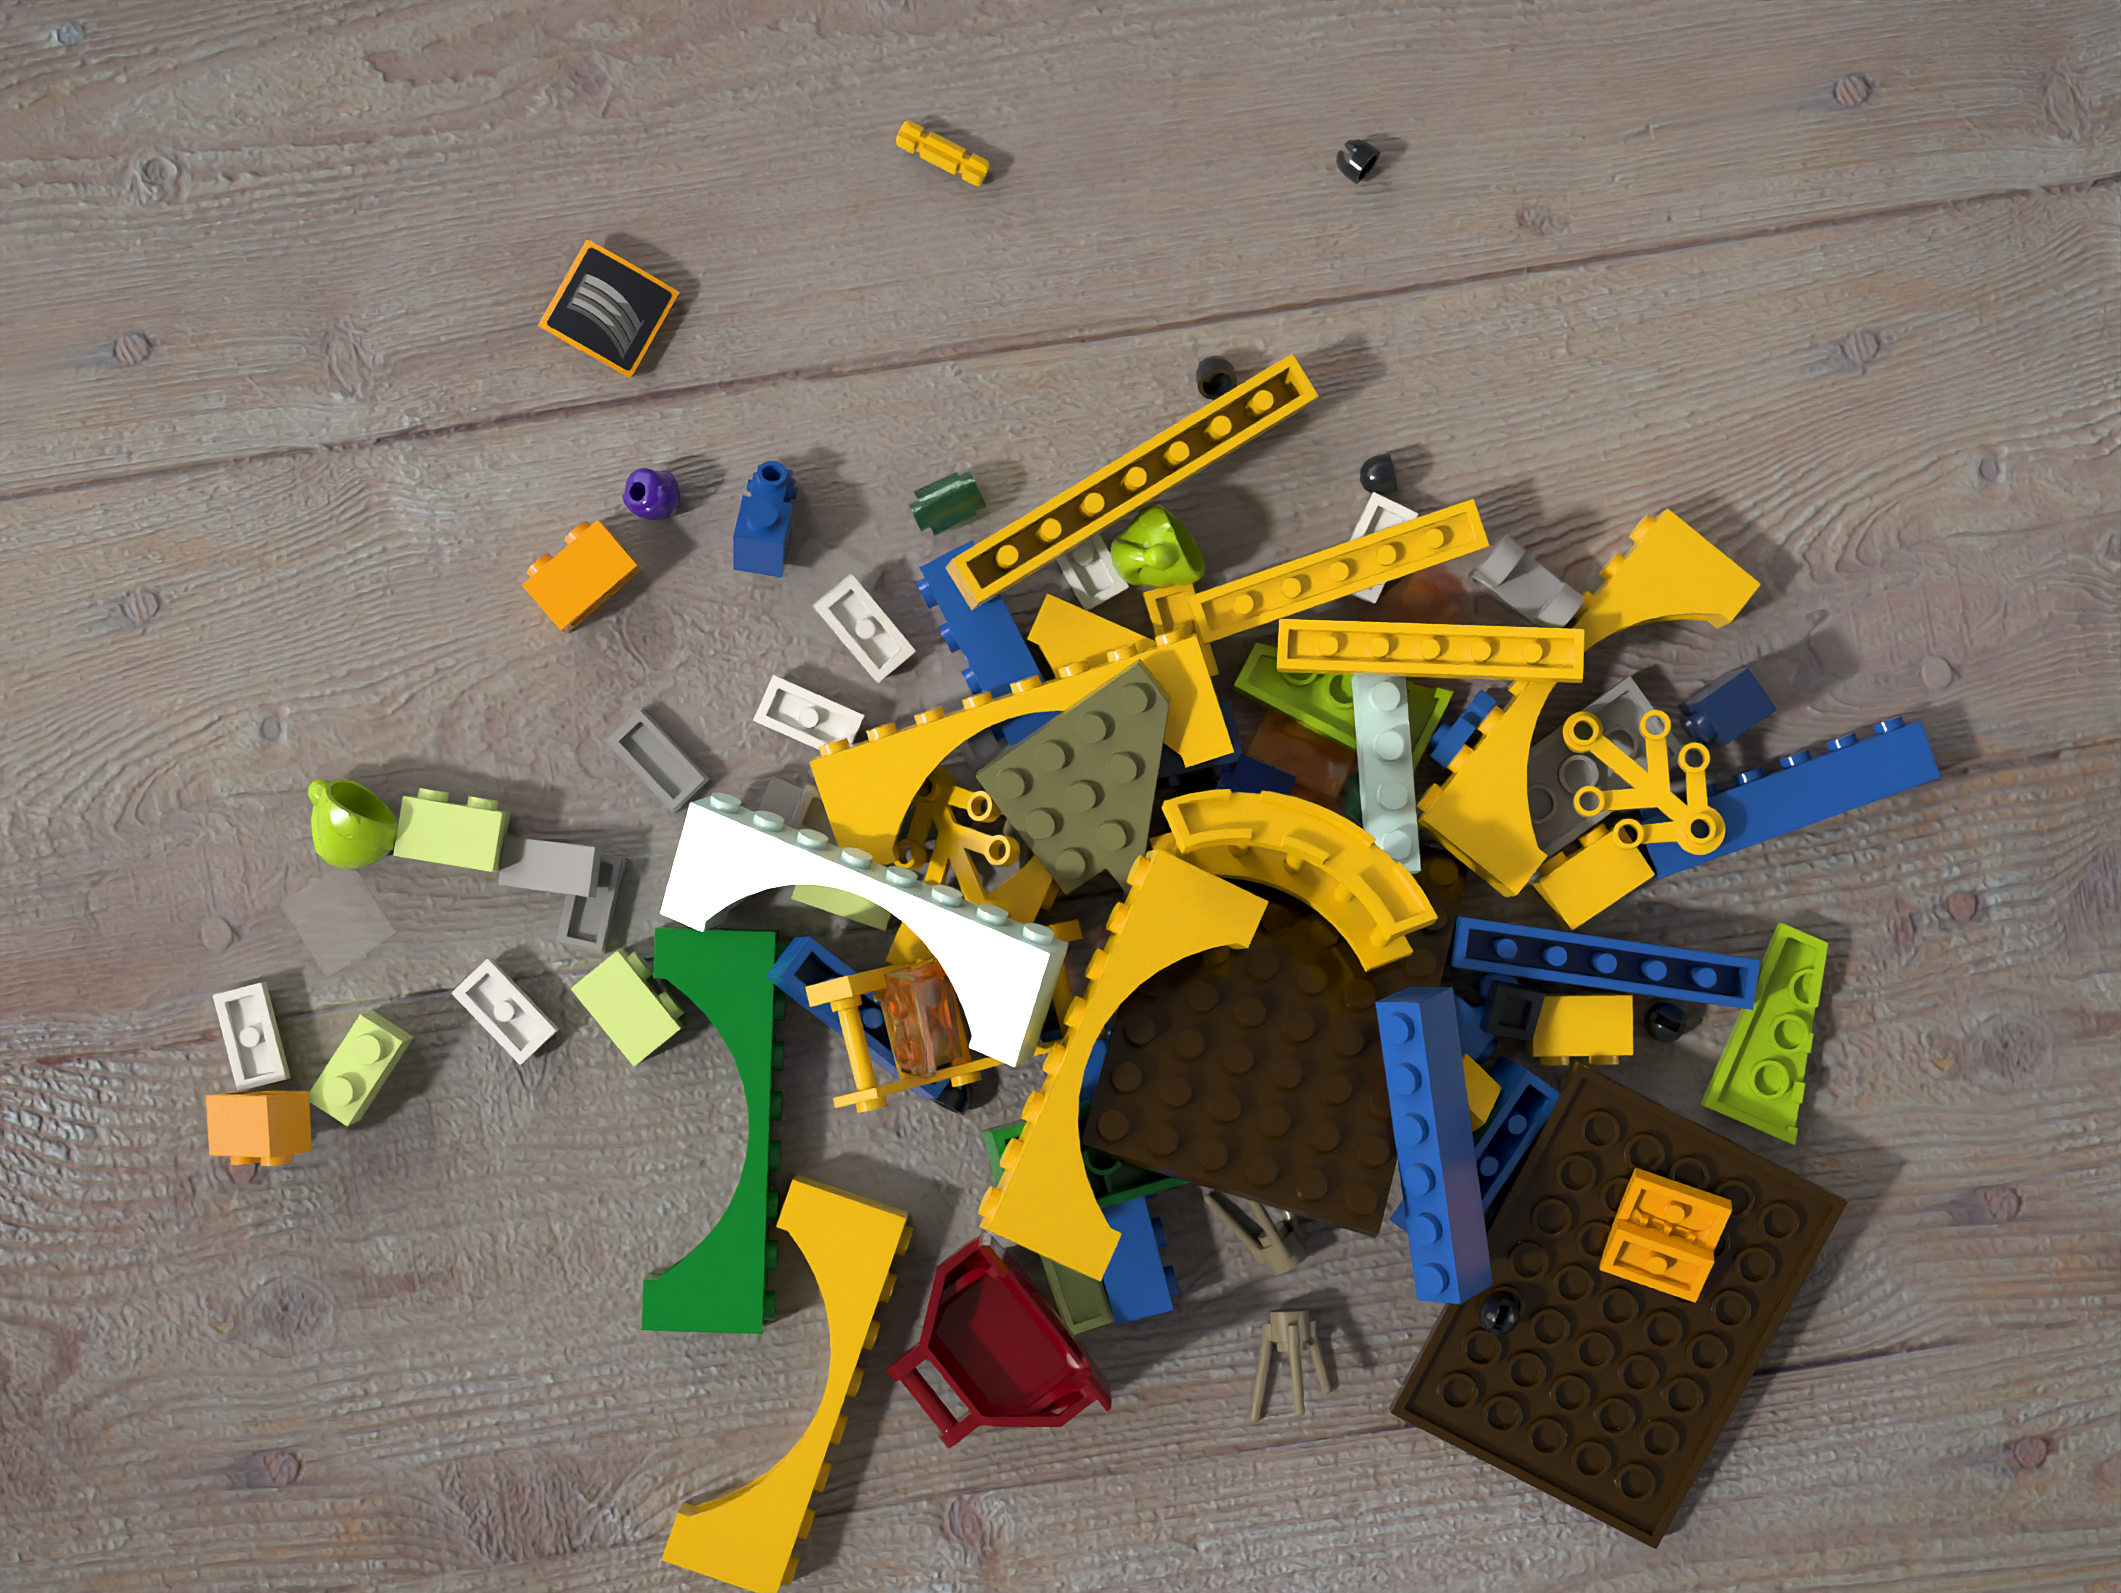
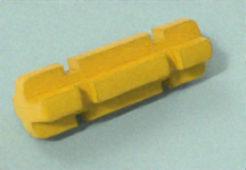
M906 120L897 134L896 144L898 147L912 154L915 151L919 152L920 158L953 175H956L957 172L962 174V179L974 186H980L989 172L990 163L987 159L975 153L971 156L966 154L967 149L932 131L929 134L925 133L924 127L911 120Z

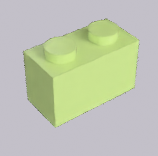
M419 788L418 797L403 796L393 856L489 872L500 871L504 836H507L511 812L497 810V800L468 796L467 805L448 802V792Z
M623 948L607 958L575 984L571 990L630 1063L636 1066L686 1026L680 1018L685 1011L668 990L660 994L648 978L653 975V971L636 951L629 955Z
M373 1010L360 1014L309 1092V1102L346 1126L360 1121L414 1037Z

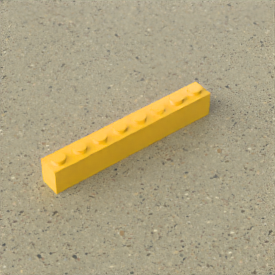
M1292 353L951 559L946 566V570L973 611L1305 409L1318 397V394Z

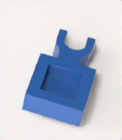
M1481 689L1453 726L1444 721L1428 743L1434 749L1429 761L1446 772L1448 769L1447 765L1462 746L1468 743L1481 721L1496 705L1497 700Z

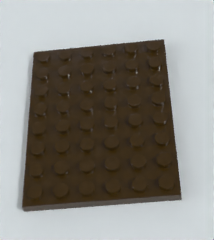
M1185 773L1186 783L1181 784L1178 797L1216 789H1231V793L1251 792ZM1419 843L1421 871L1411 875L1427 896L1438 918L1434 924L1404 935L1413 950L1411 955L1365 972L1356 953L1341 933L1319 912L1300 899L1265 884L1241 879L1221 878L1269 901L1249 947L1233 949L1224 945L1184 957L1161 969L1140 984L1118 1006L1080 1140V1149L1375 1238L1380 1232L1398 1159L1376 1002L1408 987H1440L1469 867L1450 852Z
M1576 1061L1559 1092L1560 1095L1549 1117L1534 1138L1486 1227L1493 1285L1462 1304L1445 1303L1389 1409L1391 1414L1657 1549L1848 1202L1843 1197ZM1635 1168L1729 1199L1732 1202V1212L1713 1251L1714 1264L1696 1303L1600 1270V1262L1612 1225ZM1500 1292L1509 1295L1516 1302L1520 1318L1518 1325L1512 1332L1504 1336L1488 1333L1482 1327L1478 1317L1480 1302L1491 1293ZM1500 1305L1494 1324L1495 1327H1501L1508 1309L1507 1306Z

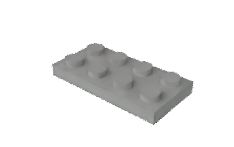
M1627 676L1578 712H1589L1598 717L1603 726V735L1648 772L1645 738L1640 734L1639 723L1647 712L1655 709L1631 676ZM1651 717L1646 720L1645 726L1649 733L1659 735L1664 731V724L1661 719ZM1565 722L1538 740L1529 749L1527 797L1530 818L1537 846L1548 855L1545 860L1613 812L1602 811L1590 818L1579 815L1573 806V799L1578 790L1585 786H1594L1601 791L1634 789L1591 752L1581 754L1567 748L1562 739V728ZM1581 722L1574 726V734L1578 739L1588 740L1592 737L1593 730L1589 724ZM1669 731L1666 736L1668 769L1671 770L1678 765V755L1682 747L1671 731ZM1584 793L1579 799L1580 805L1584 810L1593 811L1598 807V798L1592 793Z

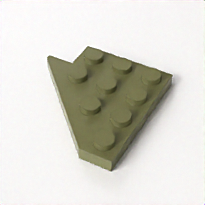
M1141 658L978 770L975 776L1066 895L1106 868L1128 895L1132 888V885L1127 883L1129 872L1139 855L1145 857L1171 698Z

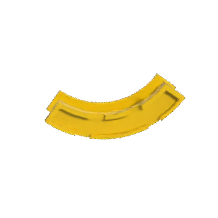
M1216 789L1186 794L1165 800L1162 810L1172 832L1148 839L1151 851L1161 849L1219 878L1241 879L1265 884L1300 899L1319 912L1341 933L1356 953L1365 972L1411 955L1413 950L1404 935L1430 926L1438 918L1427 896L1411 873L1400 861L1396 864L1386 852L1375 844L1376 839L1371 834L1347 818L1325 807L1297 797L1271 791H1261L1260 794L1231 793V789Z
M1078 919L1046 926L1054 932L1055 938L1068 943L1083 939ZM935 955L805 987L810 1007L830 1002L832 1012L838 1011L857 1087L856 1092L833 1098L835 1108L855 1104L857 1113L881 1108L888 1105L886 1095L948 1078L951 1079L952 1087L982 1080L980 1070L1006 1064L990 1056L972 1061L953 984ZM1064 961L1052 996L1062 1038L1037 1044L1034 1056L1049 1053L1054 1043L1061 1045L1069 1028L1068 1025L1064 1024V1018L1073 1000V995ZM925 979L927 988L933 987L952 1066L919 1074L900 995H904L903 984ZM871 992L873 993L874 1001H880L900 1079L882 1085H877L858 1009L859 1005H863L860 995ZM1106 1027L1102 1029L1097 1040L1108 1037Z

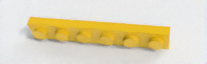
M1474 499L1188 596L1187 599L1203 645L1471 554L1488 548L1490 545Z
M1279 619L1277 671L1582 683L1585 629Z

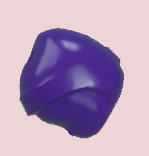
M641 468L632 472L628 477L622 499L626 507L638 517L649 520H663L670 518L677 511L680 503V490L678 482L672 473Z

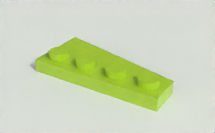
M1256 642L1231 689L1357 755L1352 678L1355 675L1278 672V648ZM1406 680L1414 773L1454 691L1441 688L1432 689Z
M1777 924L1759 966L1753 1010L1741 1008L1700 1105L1796 1145L1798 1128L1796 1127L1799 1105L1803 1102L1806 1084L1803 1081L1808 1053H1811L1814 1035L1811 1033L1815 1007H1818L1828 949L1827 942L1786 924Z

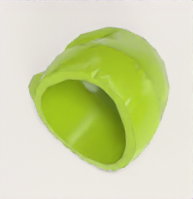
M1152 504L1140 509L1138 514L1129 523L1127 529L1120 533L1112 542V565L1118 575L1132 585L1164 589L1174 585L1184 586L1195 583L1205 575L1204 559L1195 540L1180 521L1161 504Z
M315 779L309 785L308 797L314 804L311 814L313 842L317 854L327 864L345 870H358L380 861L394 849L398 820L390 808L374 792L348 779H334L331 781Z

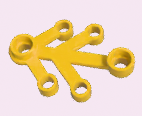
M1651 710L1642 717L1639 723L1640 734L1645 738L1648 772L1603 735V726L1598 717L1589 712L1572 714L1562 728V739L1567 748L1581 754L1591 752L1634 788L1601 791L1594 786H1585L1578 790L1573 799L1574 809L1579 815L1590 818L1602 811L1658 808L1673 821L1640 825L1639 822L1633 819L1619 821L1613 828L1612 839L1614 844L1622 850H1632L1639 844L1677 842L1684 851L1690 854L1705 855L1720 846L1725 836V823L1722 816L1715 809L1708 806L1705 768L1710 762V754L1704 745L1689 743L1681 749L1678 755V764L1686 772V805L1670 792L1666 736L1671 729V721L1666 713L1660 710ZM1651 717L1661 719L1664 724V731L1659 735L1649 733L1645 726L1646 720ZM1581 722L1589 724L1593 730L1592 737L1588 740L1578 739L1574 734V726ZM1688 750L1699 751L1703 756L1702 765L1696 768L1687 765L1684 758L1685 753ZM1584 793L1594 794L1598 798V807L1593 811L1584 810L1579 802L1580 796ZM1702 820L1707 823L1709 834L1706 838L1699 839L1693 836L1691 824L1694 821ZM1628 825L1635 828L1637 839L1634 843L1626 844L1620 840L1618 832L1622 826Z
M938 764L927 776L912 801L916 808L907 839L897 842L900 856L894 864L909 870H918L924 865L927 857L924 845L934 820L938 836L924 883L930 886L945 885L950 865H952L966 901L978 906L980 904H990L1000 907L1008 912L1007 918L1011 919L1006 905L999 901L988 900L969 850L985 855L988 862L992 865L1009 867L1015 864L1019 858V844L1012 837L1002 835L991 836L958 824L950 805L966 809L969 816L975 821L987 823L995 821L1000 816L1001 810L987 792H973L957 786L953 774L945 766ZM932 782V790L929 794V786ZM986 799L988 808L985 814H982L981 804ZM1004 843L1006 847V853L1004 857L1001 859L999 856V848ZM911 847L913 855L911 860L908 862L906 855L908 849Z

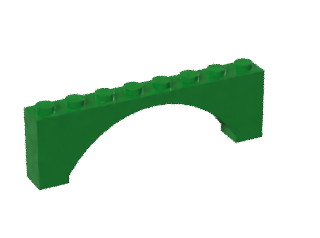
M660 926L655 928L653 978L667 979L686 994L705 1013L722 1036L735 1060L743 1082L748 1107L749 1134L746 1159L740 1181L729 1206L719 1222L705 1239L684 1258L664 1272L648 1273L643 1279L641 1330L762 1334L766 1328V1321L775 1320L776 1290H768V1270H777L778 1240H769L770 1220L778 1221L780 1193L779 1190H771V1171H780L781 1141L773 1140V1121L782 1120L783 1091H774L775 1071H783L785 1055L784 1041H776V1021H785L786 993L784 991H777L778 986L765 976L788 947L787 941H779V930L711 928L701 932L692 927Z

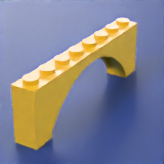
M1666 509L1654 518L1647 514L1637 524L1629 535L1634 544L1624 556L1617 552L1606 563L1599 573L1604 582L1594 594L1588 590L1582 594L1585 600L1573 615L1574 620L1566 629H1585L1584 652L1607 636L1631 627L1654 622L1677 620L1707 621L1716 629H1719L1732 622L1761 584L1672 511ZM1513 681L1508 688L1513 697L1503 709L1496 705L1490 710L1477 727L1483 733L1472 748L1466 744L1462 746L1447 765L1452 774L1441 787L1436 783L1432 784L1416 804V807L1422 811L1417 817V826L1506 898L1518 895L1548 856L1538 848L1531 823L1527 797V764L1530 742L1537 718L1547 696L1557 682Z
M1048 593L1027 638V642L1039 647L1055 678L1060 677L1058 668L1087 659L1089 667L1109 661L1107 652L1135 643L1137 651L1156 646V641ZM1034 854L1027 864L1013 877L986 895L988 900L999 901L1006 905L1011 919L1025 925L1026 923H1034L1040 908L1050 911L1060 886L1053 881V877ZM902 921L885 961L893 965H899L934 954L924 941Z
M1184 628L1175 629L1155 636L1157 645L1141 651H1137L1135 643L1107 652L1109 661L1089 667L1087 659L1080 660L1058 668L1060 677L1041 683L1039 675L1031 676L1011 683L1012 693L994 699L991 690L962 699L964 708L945 714L943 706L914 715L916 724L897 730L895 722H890L867 730L868 740L850 745L847 737L819 746L821 755L814 757L809 763L838 848L851 847L861 849L873 856V862L883 866L896 862L900 856L896 842L907 811L927 776L951 751L981 730L1006 719L1035 712L1065 711L1139 658H1141L1171 698L1163 743L1182 756L1185 768L1233 753V745L1197 634L1193 633L1186 636Z
M1161 849L1148 851L1146 857L1139 855L1135 860L1127 878V883L1132 885L1124 904L1118 902L1110 914L1106 930L1110 931L1111 934L1104 950L1097 949L1088 963L1085 977L1089 978L1090 981L1083 997L1075 996L1066 1012L1064 1024L1069 1026L1061 1045L1054 1043L1042 1068V1071L1048 1073L1040 1092L1032 1091L1021 1114V1119L1027 1122L1019 1139L1012 1138L1007 1144L1000 1160V1167L1005 1168V1171L997 1188L993 1186L988 1188L978 1210V1214L983 1216L979 1227L1100 1282L1122 1233L1110 1228L1099 1208L1086 1175L1080 1149L1078 1129L1079 1095L1084 1070L1093 1045L1105 1023L1118 1006L1140 984L1161 969L1184 957L1214 947L1227 945L1233 949L1248 948L1269 902Z
M799 1174L794 1176L776 1227L788 1231L803 1252L816 1277L825 1303L830 1328L831 1356L829 1376L822 1402L801 1439L784 1458L766 1473L746 1486L720 1498L695 1506L683 1502L676 1515L661 1559L662 1561L755 1593H778L780 1584L787 1587L791 1586L800 1559L791 1555L797 1537L806 1540L816 1513L815 1510L807 1508L812 1491L816 1490L823 1493L832 1467V1463L823 1461L829 1442L836 1445L840 1444L848 1420V1416L840 1414L842 1404L846 1395L853 1398L856 1397L865 1369L856 1367L861 1349L864 1348L872 1351L881 1322L872 1319L877 1303L881 1301L888 1304L897 1278L896 1274L888 1272L894 1254L905 1255L914 1229L905 1225L908 1212Z

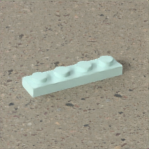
M1355 675L1352 678L1363 830L1376 839L1375 844L1386 852L1396 864L1400 861L1411 874H1416L1421 871L1406 677Z

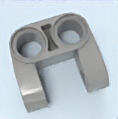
M1507 535L1503 536L1476 569L1471 579L1480 589L1526 626L1563 628L1580 608L1585 597L1566 582H1561L1525 553L1526 550Z

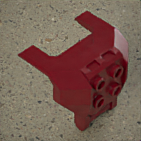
M986 1233L968 1241L937 1266L920 1341L886 1368L887 1373L895 1382L900 1380L940 1430L941 1433L938 1437L947 1449L956 1445L980 1425L993 1427H1062L1096 1400L1100 1402L1107 1412L1112 1406L1110 1385L1082 1343L1017 1261L991 1234ZM927 1358L969 1409L958 1419L954 1417L916 1367Z

